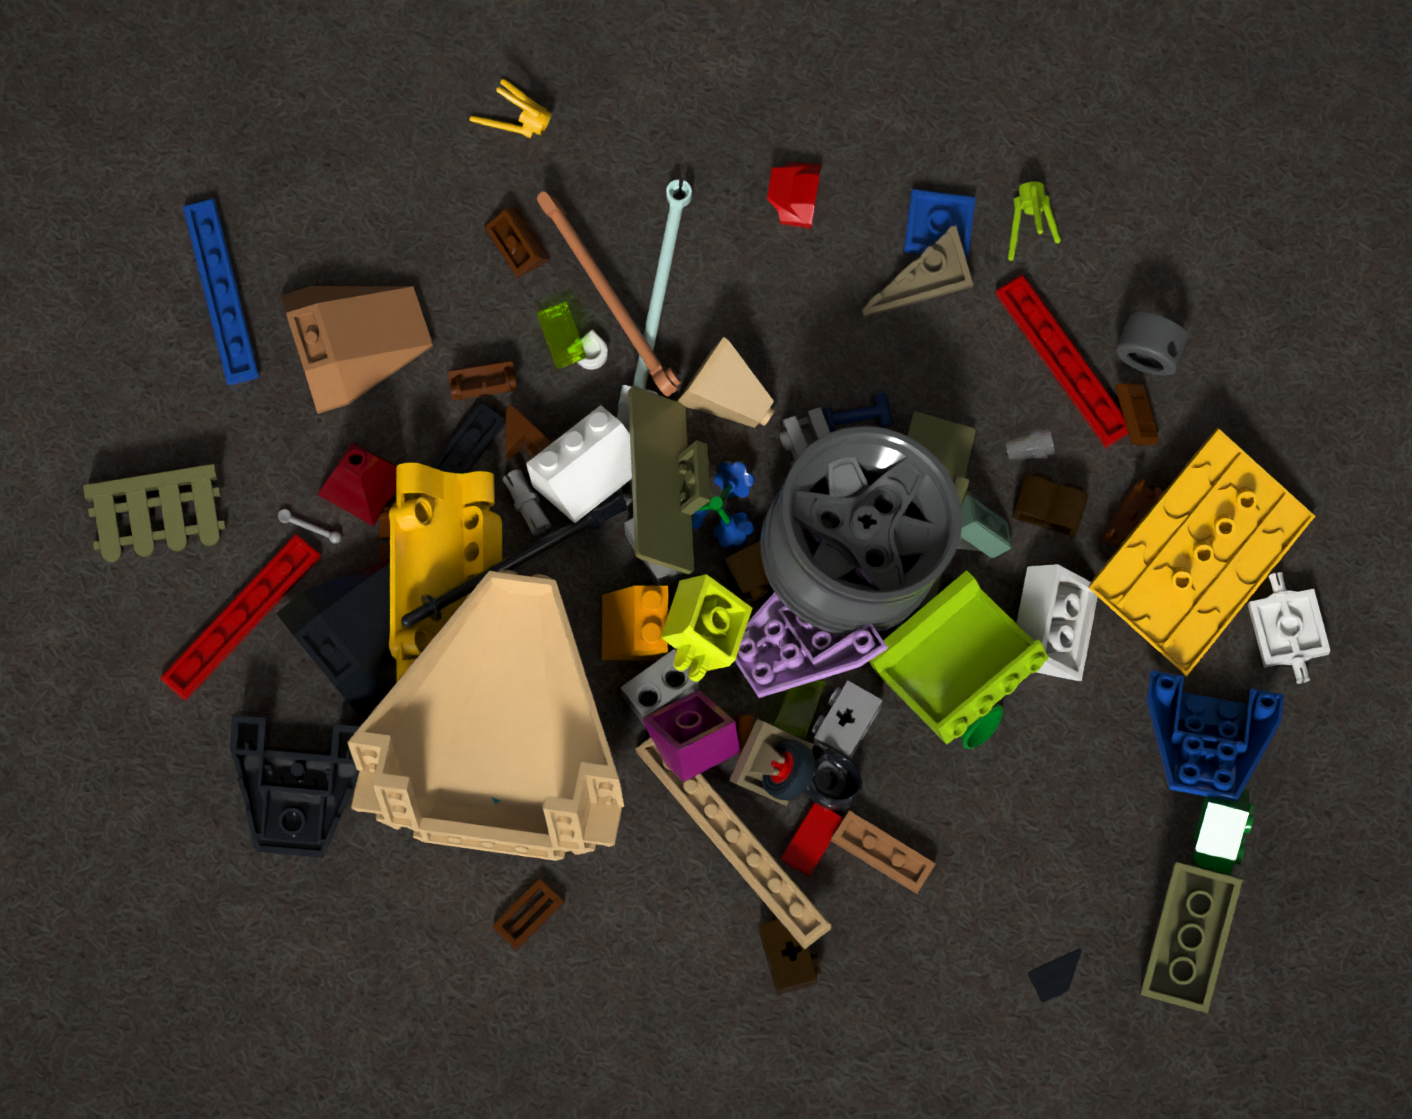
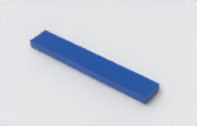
M212 198L184 205L183 210L227 385L259 378L215 200Z

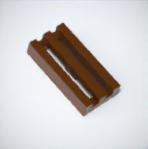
M539 878L492 925V929L517 952L563 906L564 901ZM540 890L543 891L545 894L506 931L503 927ZM551 899L553 903L515 940L513 936Z

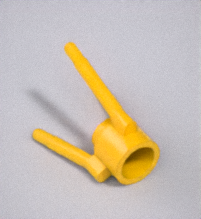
M501 79L500 83L510 92L502 87H497L496 91L523 109L519 118L523 126L483 117H470L471 122L521 133L531 138L533 133L540 136L543 134L549 124L552 113L534 102L506 79Z

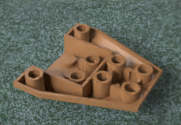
M309 286L280 295L317 414L352 403L433 347L414 286Z

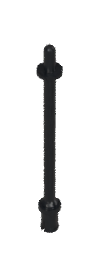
M614 492L576 523L573 521L567 523L436 598L425 593L421 596L423 605L405 614L401 619L402 625L404 627H411L427 617L436 622L441 620L440 610L470 594L489 571H511L587 527L595 529L603 527L605 521L627 510L625 499L619 492Z

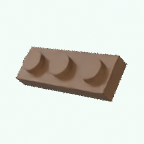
M850 810L831 839L833 843L917 895L936 863Z

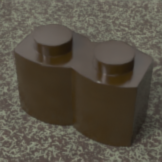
M1033 473V475H1026L1012 517L1028 524L1075 537L1089 494L1083 492V488L1076 484L1065 483L1064 486L1057 485L1051 482L1052 479L1045 474Z

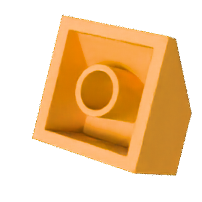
M632 586L602 595V660H659L668 654V643L660 638L668 617V586Z

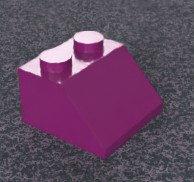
M700 690L643 717V723L665 765L682 781L695 777L703 771L740 753L735 721Z

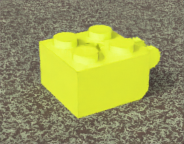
M707 574L681 580L660 637L677 649L673 667L682 672L689 667L688 677L694 682H698L703 679L706 671L730 666L736 660L752 607Z

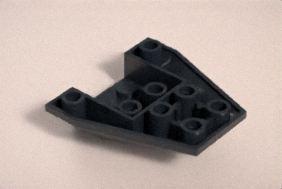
M390 559L304 591L276 613L359 716H362L387 695L396 681V659L392 656L389 649Z

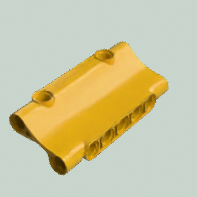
M403 463L396 467V504L392 505L389 510V649L392 656L396 659V683L470 594L440 610L442 618L437 622L427 617L411 627H404L401 623L402 617L423 605L421 596L425 593L436 598L502 560V521L497 513L489 511V507L495 505L494 474L490 472L476 471L455 474L443 472L419 463Z

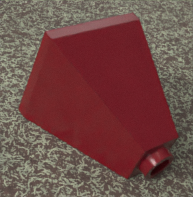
M352 440L317 495L374 527L379 520V515L383 513V508L388 506L396 493L397 465Z

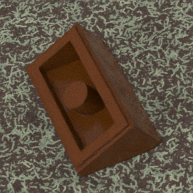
M506 207L484 226L517 278L550 259L517 208Z

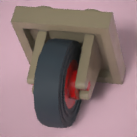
M757 719L729 781L787 806L790 800L797 798L806 789L814 771V756L812 753L814 744Z

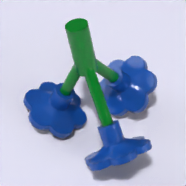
M724 461L720 464L719 472L714 477L715 484L721 487V494L719 497H712L710 502L692 514L691 518L692 528L698 529L703 525V517L708 514V510L713 509L715 512H718L721 516L720 524L715 527L713 535L719 540L722 548L728 549L733 545L741 547L746 544L747 536L753 533L754 526L748 521L747 515L743 512L735 515L727 514L724 509V500L726 497H746L750 493V487L755 482V477L751 472L747 471L745 463L741 461L734 463Z

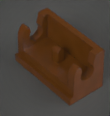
M1139 479L1136 485H1132L1103 533L1101 540L1118 549L1121 543L1158 501L1164 490L1156 487L1152 491L1145 487L1144 480Z

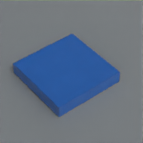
M912 189L904 252L922 254L929 246L937 242L950 227L956 225L965 258L968 260L976 197Z

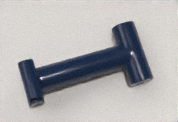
M878 393L874 395L875 405L838 412H832L831 407L824 408L822 413L830 432L835 430V425L879 418L881 428L892 426L893 420L887 394Z

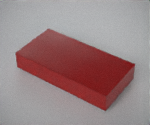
M814 803L783 853L781 861L810 878L844 818Z

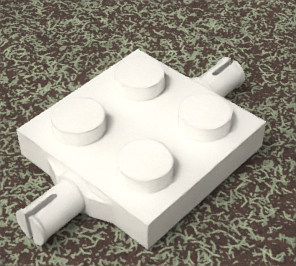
M1273 573L1269 575L1273 594L1265 599L1250 601L1248 604L1263 666L1266 668L1281 664L1292 665L1296 683L1301 684L1302 681L1305 683L1310 681L1305 662L1311 658L1329 655L1331 652L1315 590L1286 591L1283 573Z

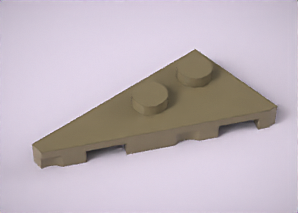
M956 225L950 227L937 242L929 246L916 261L908 265L894 278V281L869 301L862 309L864 318L973 287V281Z

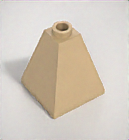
M725 337L710 351L677 400V402H680L687 408L751 427H756L759 423L765 426L775 412V409L771 407L774 402L730 341Z

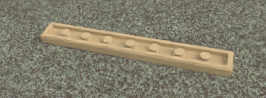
M651 737L636 747V753L804 949L831 929V924L701 773L686 781H682L665 765Z

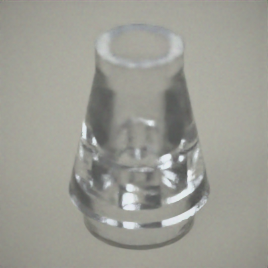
M1040 427L1013 440L1005 441L1009 460L1048 459L1049 455L1055 454L1050 428L1042 430Z

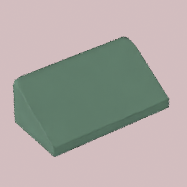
M966 496L961 508L962 529L960 537L991 558H995L1011 549L1012 542L1007 521L972 496Z

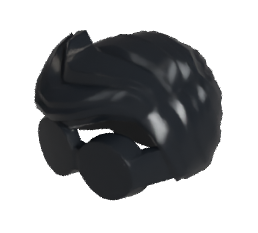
M832 748L822 751L814 760V771L803 794L819 806L831 811L849 808L858 799L862 790L863 782L858 765L846 754L839 753Z

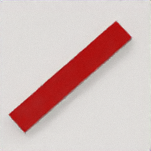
M1024 275L1018 276L997 289L995 295L1103 446L1107 448L1128 435L1123 413Z
M295 534L160 677L161 681L186 702L321 558V555L300 536Z

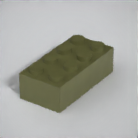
M1178 860L1174 861L1140 991L1142 996L1208 1013L1240 893L1242 877L1198 867L1197 865Z

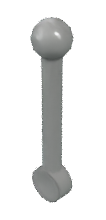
M282 509L278 513V519L282 523L291 522L323 535L335 544L341 541L342 535L338 531L330 532L291 516L290 511L287 509Z

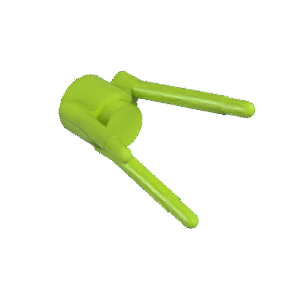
M1027 182L1019 186V197L1014 198L1015 210L1009 243V261L1014 260L1023 209L1026 214L1034 215L1038 234L1043 233L1041 212L1044 210L1055 243L1061 242L1050 207L1049 196L1045 195L1044 184L1041 182Z

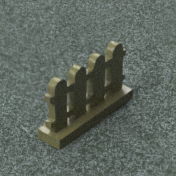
M215 464L83 485L85 499L88 502L94 503V508L88 509L89 517H96L99 541L93 542L94 550H101V555L107 562L115 563L122 557V546L134 545V550L139 556L149 557L155 551L154 541L166 539L168 547L174 552L183 551L188 544L187 536L199 534L200 540L205 546L212 547L217 545L220 541V530H226L225 521H218L214 497H220L221 495L219 487L213 488L212 482L219 481L218 470ZM192 486V492L180 494V487ZM159 491L160 497L147 499V493ZM126 496V503L115 504L114 498ZM194 501L198 525L185 527L182 503ZM161 506L165 530L153 532L149 508ZM129 512L132 536L120 537L116 513Z

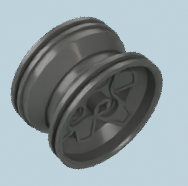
M867 426L850 427L829 433L812 443L798 457L766 513L760 537V553L765 574L771 587L783 604L795 615L812 626L842 635H850L858 629H863V626L867 624H872L877 633L887 630L901 623L918 608L929 593L934 582L952 560L959 544L962 529L960 499L950 475L941 462L928 449L910 437L889 429ZM866 478L875 482L869 487ZM825 480L827 481L828 495L811 493L818 484ZM874 504L884 506L887 513H880ZM907 507L912 510L917 519L903 515ZM821 520L830 521L834 529L826 528L822 525ZM802 527L809 530L812 538L820 543L814 556L806 544ZM918 556L915 565L904 574L900 557ZM865 557L875 559L879 567L869 565ZM854 570L857 577L869 582L870 585L854 584L840 578Z

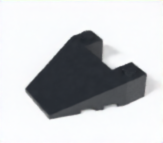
M237 711L232 715L230 751L235 762L240 790H242L255 851L323 858L357 783L359 770L355 766L348 741L364 722L338 719L333 724L331 752L269 747L272 713Z

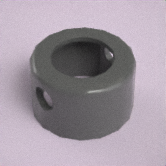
M1134 312L1127 317L1116 346V353L1123 362L1139 371L1157 376L1173 375L1178 370L1189 341V334L1183 327L1167 318L1152 313Z

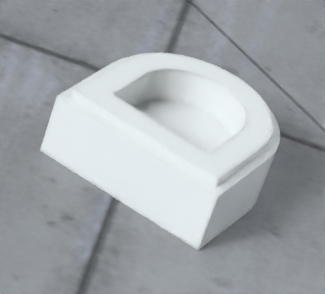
M593 329L568 350V353L575 361L586 369L601 367L606 362L608 356L606 343Z

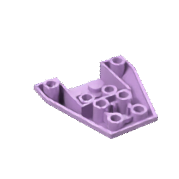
M774 592L747 623L735 662L757 696L761 698L860 667L888 649V647L872 624L864 625L863 629H858L850 635L835 634L812 626L787 608Z

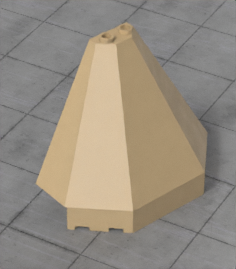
M510 570L489 571L348 741L355 766L359 770L351 808L358 812L377 813L375 820L396 830L401 829V827L409 828L414 831V838L426 843L554 861L564 859L565 852L568 851L579 855L595 851L596 844L607 847L614 846L621 810L624 807L620 782L556 580L541 574L531 577L518 575ZM491 797L498 799L500 801L495 804Z

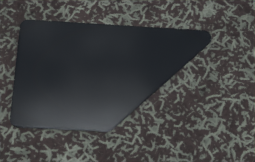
M1081 949L1072 951L1028 972V976L1041 1002H1046L1069 990L1082 952Z

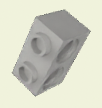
M675 649L621 687V696L642 723L643 717L695 692L699 688V681L694 682L687 675L690 670L689 667L683 670V672L673 667L677 652ZM677 674L683 677L684 682L678 687H672L667 684L666 679L670 675ZM644 694H653L658 700L652 706H644L639 702V699Z

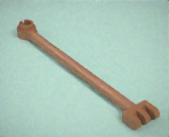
M540 192L537 196L538 203L545 214L551 217L647 365L658 388L668 397L678 390V385L681 383L679 376L671 367L666 370L661 365L565 215L567 213L560 202L548 193Z

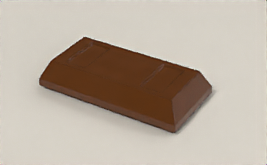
M1115 384L1131 444L1157 445L1159 437L1144 385Z

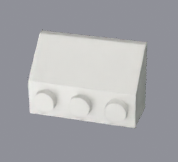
M600 405L526 463L533 488L576 523L632 479L629 432L622 422Z
M1058 564L1027 567L1016 624L1034 641L1038 639L1049 657L1037 673L1082 681L1098 596L1088 588V585L1091 583L1090 581Z

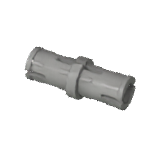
M520 469L509 472L508 476H504L502 480L515 501L514 507L516 511L521 512L532 535L536 536L544 533L546 530L543 526L549 529L551 523L539 505L540 498L537 493L532 492Z

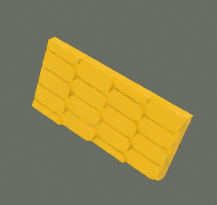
M1217 427L1188 461L1185 468L1159 497L1154 506L1121 543L1118 550L1096 574L1088 588L1187 676L1314 519L1315 515Z

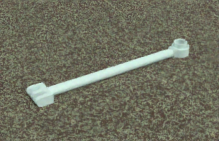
M679 179L672 181L666 190L670 209L643 334L652 351L654 350L683 207L688 205L692 198L691 186L685 180L682 186V193L685 194V197L682 200H676L673 197L676 192H679ZM639 355L633 386L646 390L649 369ZM622 385L618 409L620 405H625V401H621L624 385Z

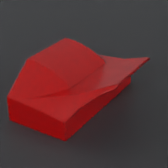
M789 162L785 166L772 167L767 200L777 210L780 224L812 229L822 165Z

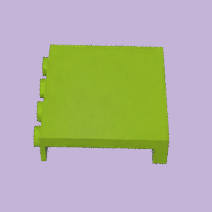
M966 570L883 641L888 649L869 660V663L882 680L947 745L954 738L962 736L967 727L979 717L988 714L993 705L1005 695L1014 692L1018 684L1031 673L1037 672L1049 657L1042 643L1038 639L1034 641L980 589L976 579Z

